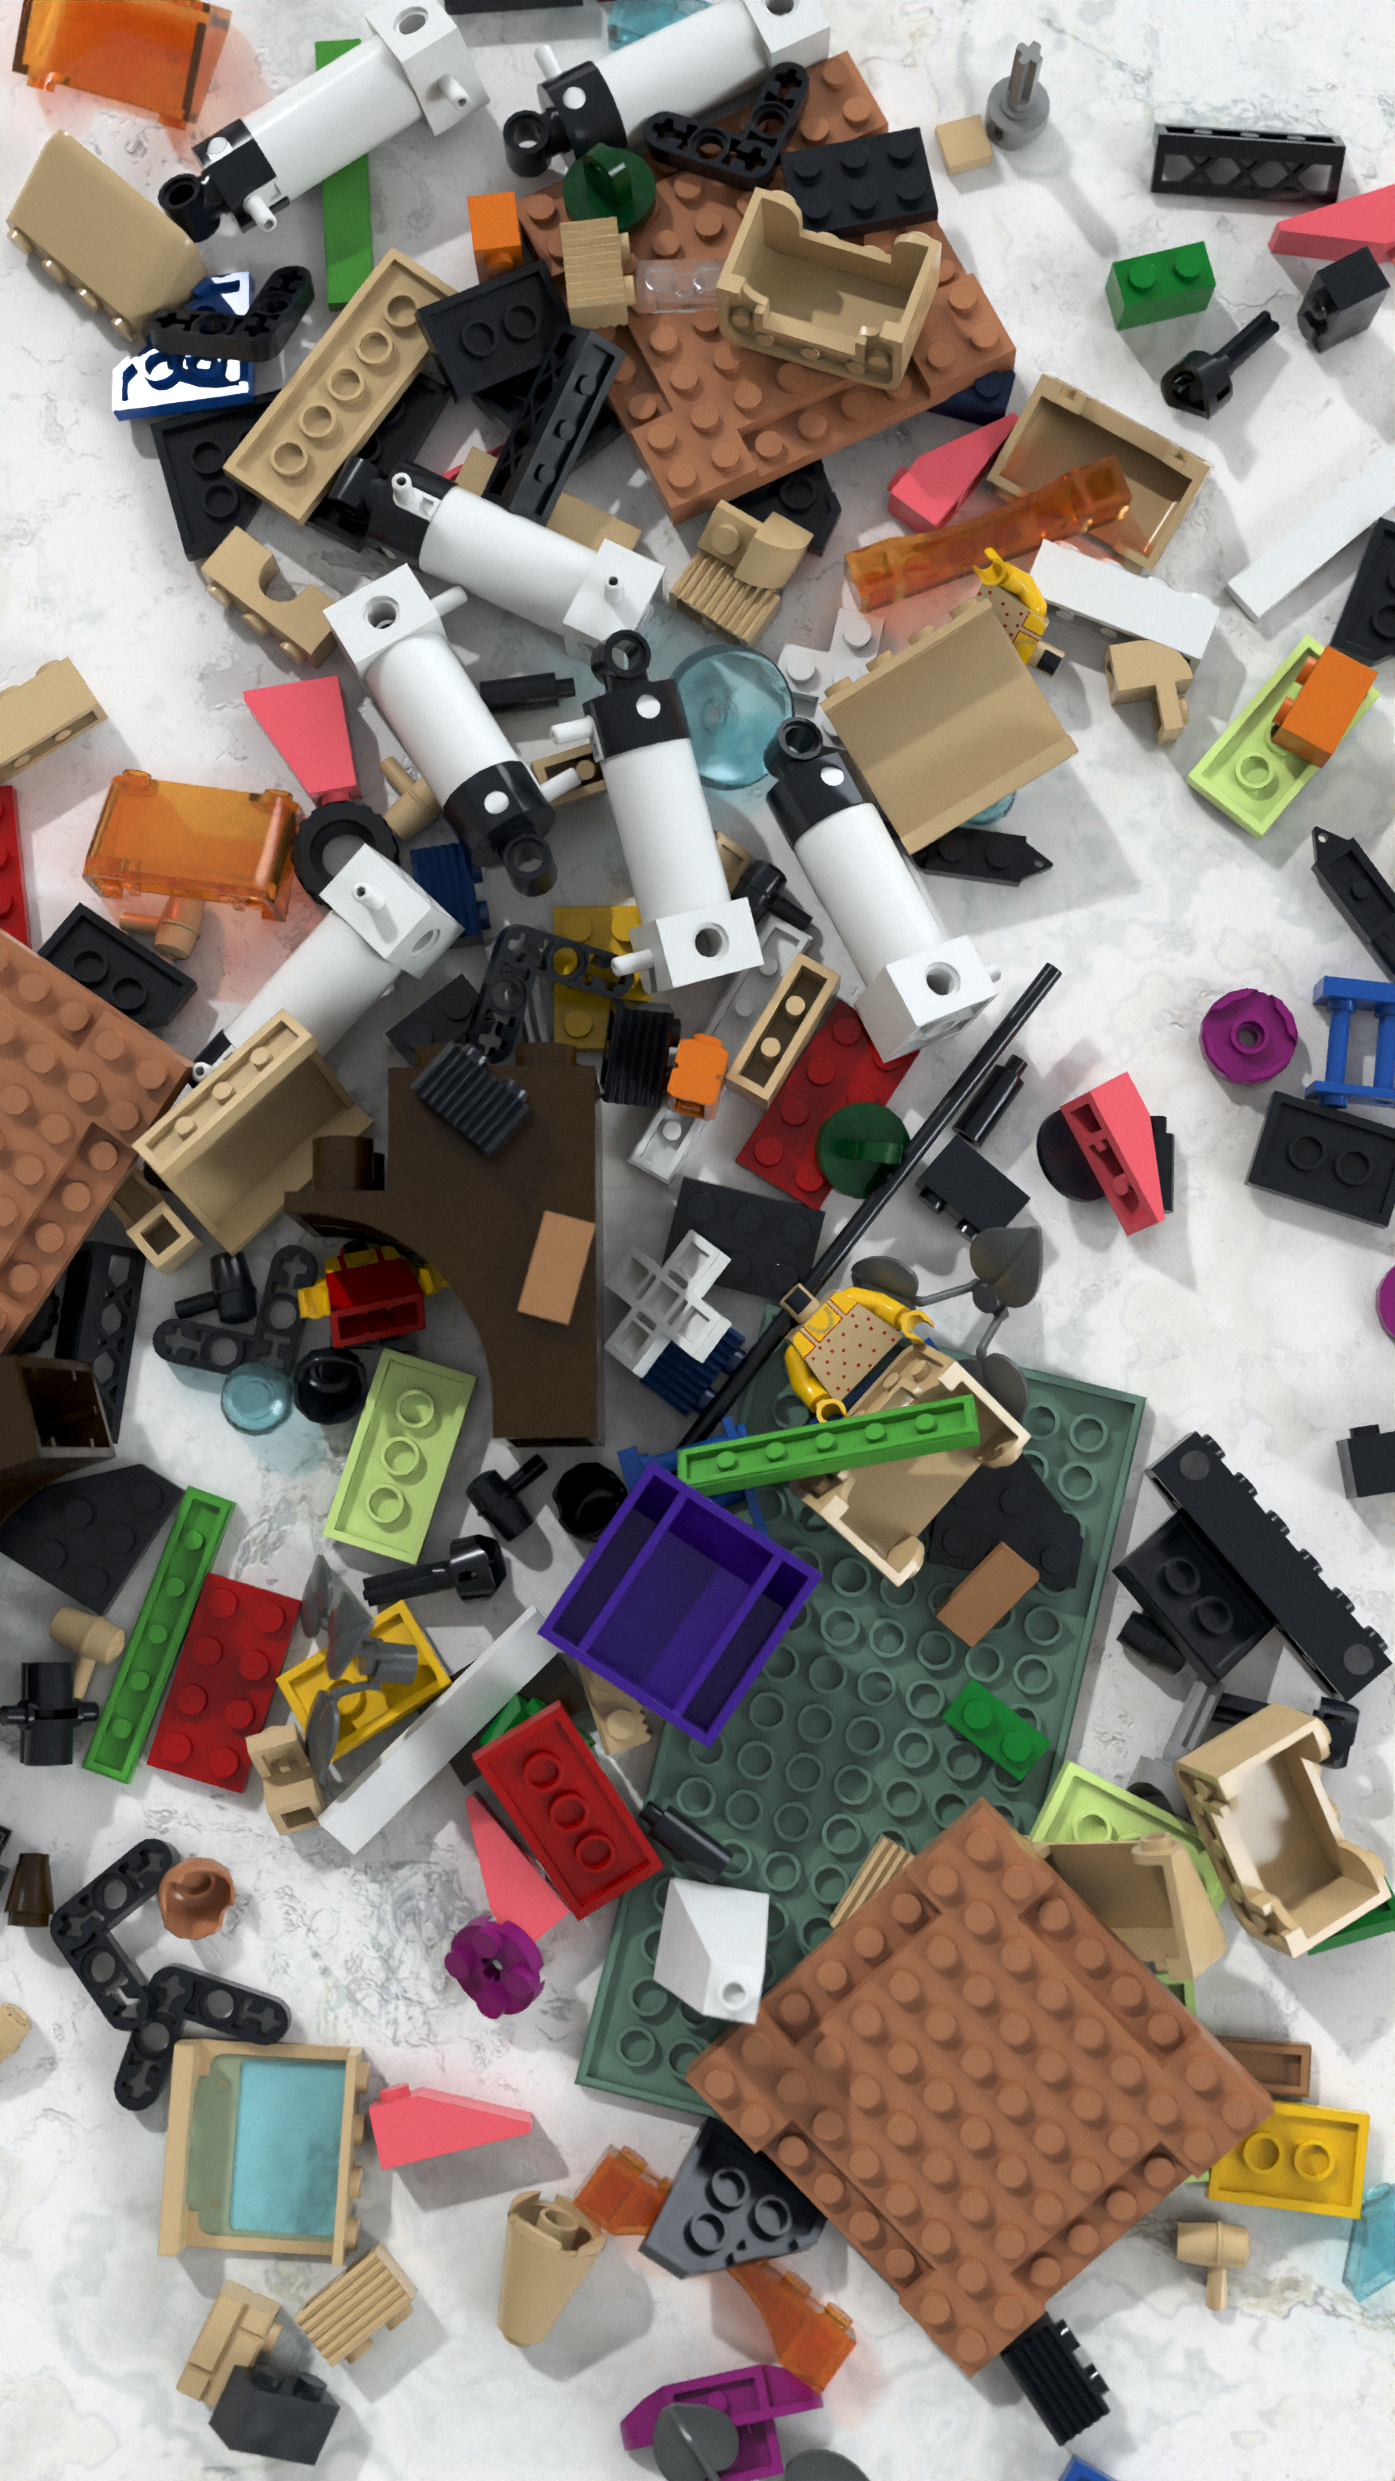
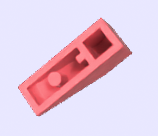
M1395 184L1277 222L1268 243L1270 252L1338 261L1367 246L1378 265L1388 261L1395 264Z
M1012 413L919 456L909 469L902 466L887 486V490L890 492L887 511L932 544L992 469L1019 416L1016 413Z
M1128 1072L1060 1106L1061 1112L1126 1235L1129 1236L1164 1220L1165 1215L1150 1114Z
M476 1790L465 1800L490 1910L497 1919L494 1922L500 1925L507 1920L515 1923L535 1942L569 1913L570 1908L550 1877Z
M408 2083L396 2084L379 2090L380 2098L374 2099L368 2108L382 2170L532 2132L534 2126L533 2114L531 2112L426 2087L410 2090Z

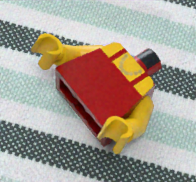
M352 1240L342 1246L339 1256L330 1257L325 1261L326 1276L317 1279L313 1287L298 1290L300 1318L308 1317L312 1320H322L329 1316L333 1348H340L426 1329L423 1298L439 1292L442 1287L451 1286L429 1263L419 1267L409 1260H402L394 1247L387 1245L368 1249L365 1242Z

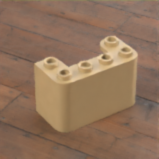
M755 187L715 287L720 332L732 343L747 349L885 390L896 389L900 386L939 285L941 241L934 240L923 232L912 231L897 236L891 249V255L886 254L875 246H860L840 240L837 236L828 232L816 233L803 229L801 209L790 194L781 190L769 191Z
M1271 1703L1173 1763V1773L1236 1919L1250 1936L1295 1959L1391 1898L1392 1895L1384 1878L1387 1876L1384 1863L1374 1851H1366L1344 1838L1338 1821H1340L1339 1810L1335 1803L1326 1795L1320 1781L1322 1770L1319 1762L1329 1756L1328 1744L1331 1743V1736L1327 1727L1315 1716L1278 1703Z

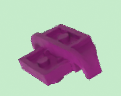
M759 2364L661 2386L645 2397L620 2422V2430L624 2451L653 2445L654 2425L659 2413L665 2406L671 2403H686L714 2407L721 2410L733 2421L739 2437V2448L735 2461L727 2469L716 2472L720 2481H753L785 2473L774 2418L818 2409L824 2406L818 2380L786 2368Z

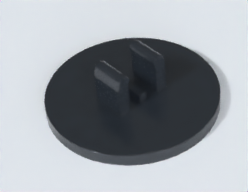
M1061 1110L1050 1114L1042 1122L1036 1141L1039 1164L1049 1183L1060 1194L1076 1202H1092L1105 1196Z

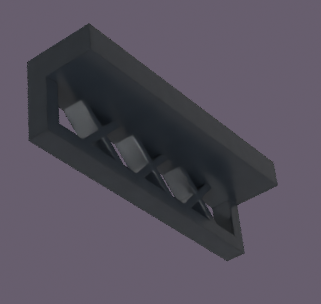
M1155 124L1152 141L1155 154L1150 192L1334 204L1337 202L1346 145L1341 137L1336 135ZM1166 154L1186 156L1195 168L1181 181L1162 180ZM1194 156L1208 158L1199 164ZM1220 158L1233 159L1241 170L1227 184H1214L1205 172ZM1240 159L1254 161L1245 167ZM1266 161L1279 162L1288 174L1273 187H1261L1251 175ZM1287 162L1301 164L1292 170ZM1313 164L1331 165L1327 191L1307 190L1298 177ZM1198 176H1201L1206 183H1197L1193 181ZM1247 178L1252 186H1242L1239 184ZM1294 182L1299 189H1287L1286 187Z
M560 323L481 495L482 498L546 527L625 357L626 352L591 329ZM575 340L569 355L564 358L571 341ZM552 389L548 400L545 403H543L548 391ZM532 433L528 444L523 448L528 435ZM512 477L504 496H500L507 480Z
M84 1241L68 1265L54 1359L91 1362L94 1370L95 1359L105 1351L108 1353L114 1363L112 1376L102 1384L96 1375L95 1378L103 1407L106 1410V1419L113 1444H118L146 1256L139 1249L98 1241ZM111 1256L130 1259L127 1280L118 1287L115 1286L108 1275ZM114 1303L121 1314L120 1327L111 1335H108L101 1324L103 1310Z

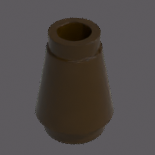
M38 1853L19 1854V1861L4 1908V1913H8L7 1926L49 1927V1916L55 1913L49 1865L50 1855Z

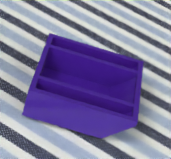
M651 1460L537 1634L710 1749L823 1574Z

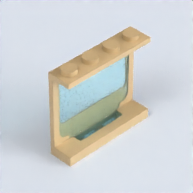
M186 2036L174 2044L158 2256L178 2257L185 2247L325 2255L332 2256V2266H343L349 2251L357 2250L359 2239V2219L351 2218L352 2199L360 2198L363 2183V2166H355L356 2146H364L367 2127V2115L358 2114L360 2093H368L370 2082V2062H362L363 2047L276 2042L266 2046L247 2040Z

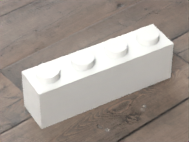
M1043 539L1029 573L1047 603L1046 615L1051 620L1112 644L1152 640L1178 651L1187 661L1192 674L1195 673L1222 610V608L1212 605V601L1201 594L1193 592L1184 594L1168 588L1167 583L1158 577L1151 575L1140 577L1125 571L1121 564L1112 559H1094L1080 553L1079 549L1073 544L1061 540L1051 542Z

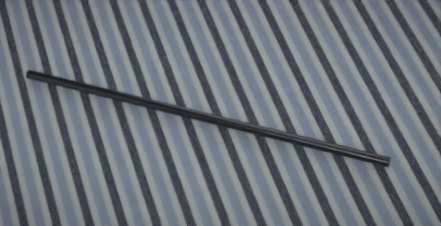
M1048 962L1044 965L904 1148L901 1165H891L801 1284L814 1297L817 1296L1061 977V971ZM784 1308L776 1315L675 1449L706 1440L797 1322ZM677 1470L670 1472L674 1476L678 1477Z

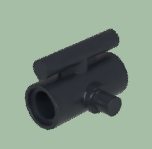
M73 1662L21 1663V1700L17 1705H3L0 1708V1724L2 1726L17 1725L20 1729V1763H24L26 1766L73 1764V1728L79 1727L82 1722H95L99 1717V1706L96 1702H81L79 1698L74 1697Z

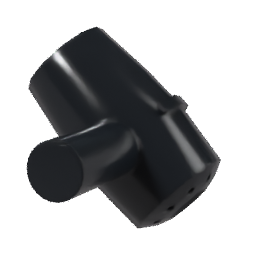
M757 859L744 876L741 875L739 878L740 882L731 895V901L744 897L748 898L755 926L769 910L802 932L813 918L781 895L788 882L787 878L779 868L765 860Z
M239 1251L233 1257L228 1252L214 1255L210 1259L212 1291L178 1300L174 1304L175 1312L179 1319H186L217 1309L221 1323L236 1325L252 1320L258 1315L256 1303L257 1288L253 1284L245 1254Z
M536 1454L506 1480L495 1469L483 1472L469 1484L465 1494L478 1511L477 1515L479 1517L482 1516L508 1543L534 1522L518 1494L549 1468L545 1461Z
M1134 1610L1132 1611L1116 1640L1146 1661V1665L1154 1666L1172 1676L1177 1674L1186 1664L1185 1658L1150 1617Z

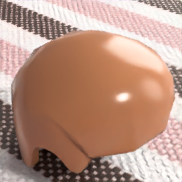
M189 1857L170 1868L162 1878L157 1893L165 1929L177 1938L198 1940L217 1933L223 1927V1918L229 1906L235 1905V1887L233 1886V1879L228 1868L211 1858Z

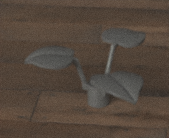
M994 1227L982 1231L973 1239L970 1246L971 1267L979 1279L975 1278L967 1284L928 1296L916 1295L919 1287L918 1277L908 1265L898 1259L887 1256H870L859 1260L852 1266L851 1279L854 1287L884 1293L908 1307L910 1311L916 1310L915 1306L924 1307L972 1292L975 1306L984 1313L993 1314L994 1318L976 1348L977 1358L966 1357L958 1363L1023 1427V1417L1029 1400L1028 1385L1024 1373L1014 1361L1003 1354L992 1353L987 1356V1348L1002 1321L1009 1317L1007 1308L1023 1307L1029 1304L1038 1293L1043 1271L1041 1227Z
M317 1554L302 1596L301 1626L304 1635L307 1638L315 1639L320 1628L328 1631L330 1642L326 1656V1669L331 1680H339L354 1656H359V1674L367 1676L366 1681L330 1690L329 1694L325 1690H319L311 1704L305 1728L306 1754L310 1768L317 1781L321 1785H328L325 1774L332 1760L339 1735L340 1723L337 1703L340 1698L366 1690L380 1691L382 1683L411 1685L417 1671L418 1653L415 1645L383 1642L382 1638L367 1636L376 1624V1621L360 1607L351 1592L341 1591L338 1594L329 1617L327 1612L333 1598L332 1576L324 1555Z
M671 2403L665 2406L659 2413L654 2425L653 2449L658 2468L668 2481H704L706 2478L709 2481H720L716 2472L730 2467L737 2457L739 2448L737 2429L733 2421L721 2410L702 2404ZM814 2449L800 2453L788 2462L785 2469L786 2481H870L854 2462L839 2453L826 2449Z

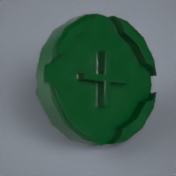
M599 142L585 155L575 160L565 174L562 196L567 217L571 222L616 216L618 232H628V236L643 228L654 213L657 190L653 172L642 157L627 149L609 147Z
M872 1102L848 1103L838 1108L839 1110L834 1112L830 1118L827 1117L820 1126L814 1144L815 1164L820 1174L824 1176L826 1182L830 1184L829 1186L834 1191L854 1199H866L892 1164L901 1165L902 1151L910 1142V1136L902 1120L889 1108Z

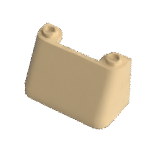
M1042 373L986 479L996 484L993 493L1007 502L1017 506L1021 498L1029 502L1032 501L1109 544L1119 553L1116 562L1140 575L1144 568L1151 572L1155 569L1215 466L1053 375Z
M925 1343L919 1346L912 1344L904 1349L847 1412L849 1417L973 1394L977 1407L981 1445L791 1480L789 1484V1489L796 1498L898 1588L906 1579L913 1577L922 1567L925 1547L917 1536L981 1464L989 1468L1009 1466L1018 1459L1023 1446L1032 1437L956 1360Z
M1151 1833L1142 1836L1140 1840L1032 1842L1031 1836L1021 1835L1130 1948L1141 1962H1155L1156 1971L1168 1970L1169 1980H1195L1227 1952L1224 1929L1183 1842L1172 1840L1170 1833Z

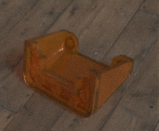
M23 0L12 71L27 75L26 85L53 93L56 84L86 91L159 113V124L185 131L187 122L197 123L229 31L232 11L199 0Z
M125 769L122 775L114 776L111 779L85 857L82 879L99 897L122 900L125 888L131 896L140 897L141 892L231 904L236 911L245 912V907L262 911L261 918L264 920L286 923L294 878V865L291 861V851H293L294 847L292 839L294 834L297 835L300 829L298 825L303 820L304 811L298 803L292 801L293 795L283 790L266 789L264 794L156 780L152 779L149 773Z

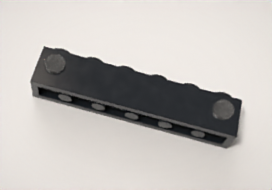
M1197 1431L1188 1433L1144 1470L1145 1474L1177 1511L1180 1510L1274 1622L1275 1628L1336 1700L1348 1702L1393 1664L1384 1653L1388 1649V1645L1371 1626L1367 1625L1363 1629L1351 1614L1355 1610V1606L1339 1588L1334 1587L1330 1590L1319 1577L1323 1569L1317 1560L1306 1549L1302 1548L1298 1552L1286 1537L1290 1530L1284 1521L1274 1511L1269 1510L1265 1513L1254 1500L1258 1492L1251 1482L1240 1472L1233 1475L1221 1461L1226 1455L1218 1443L1208 1434L1201 1437Z

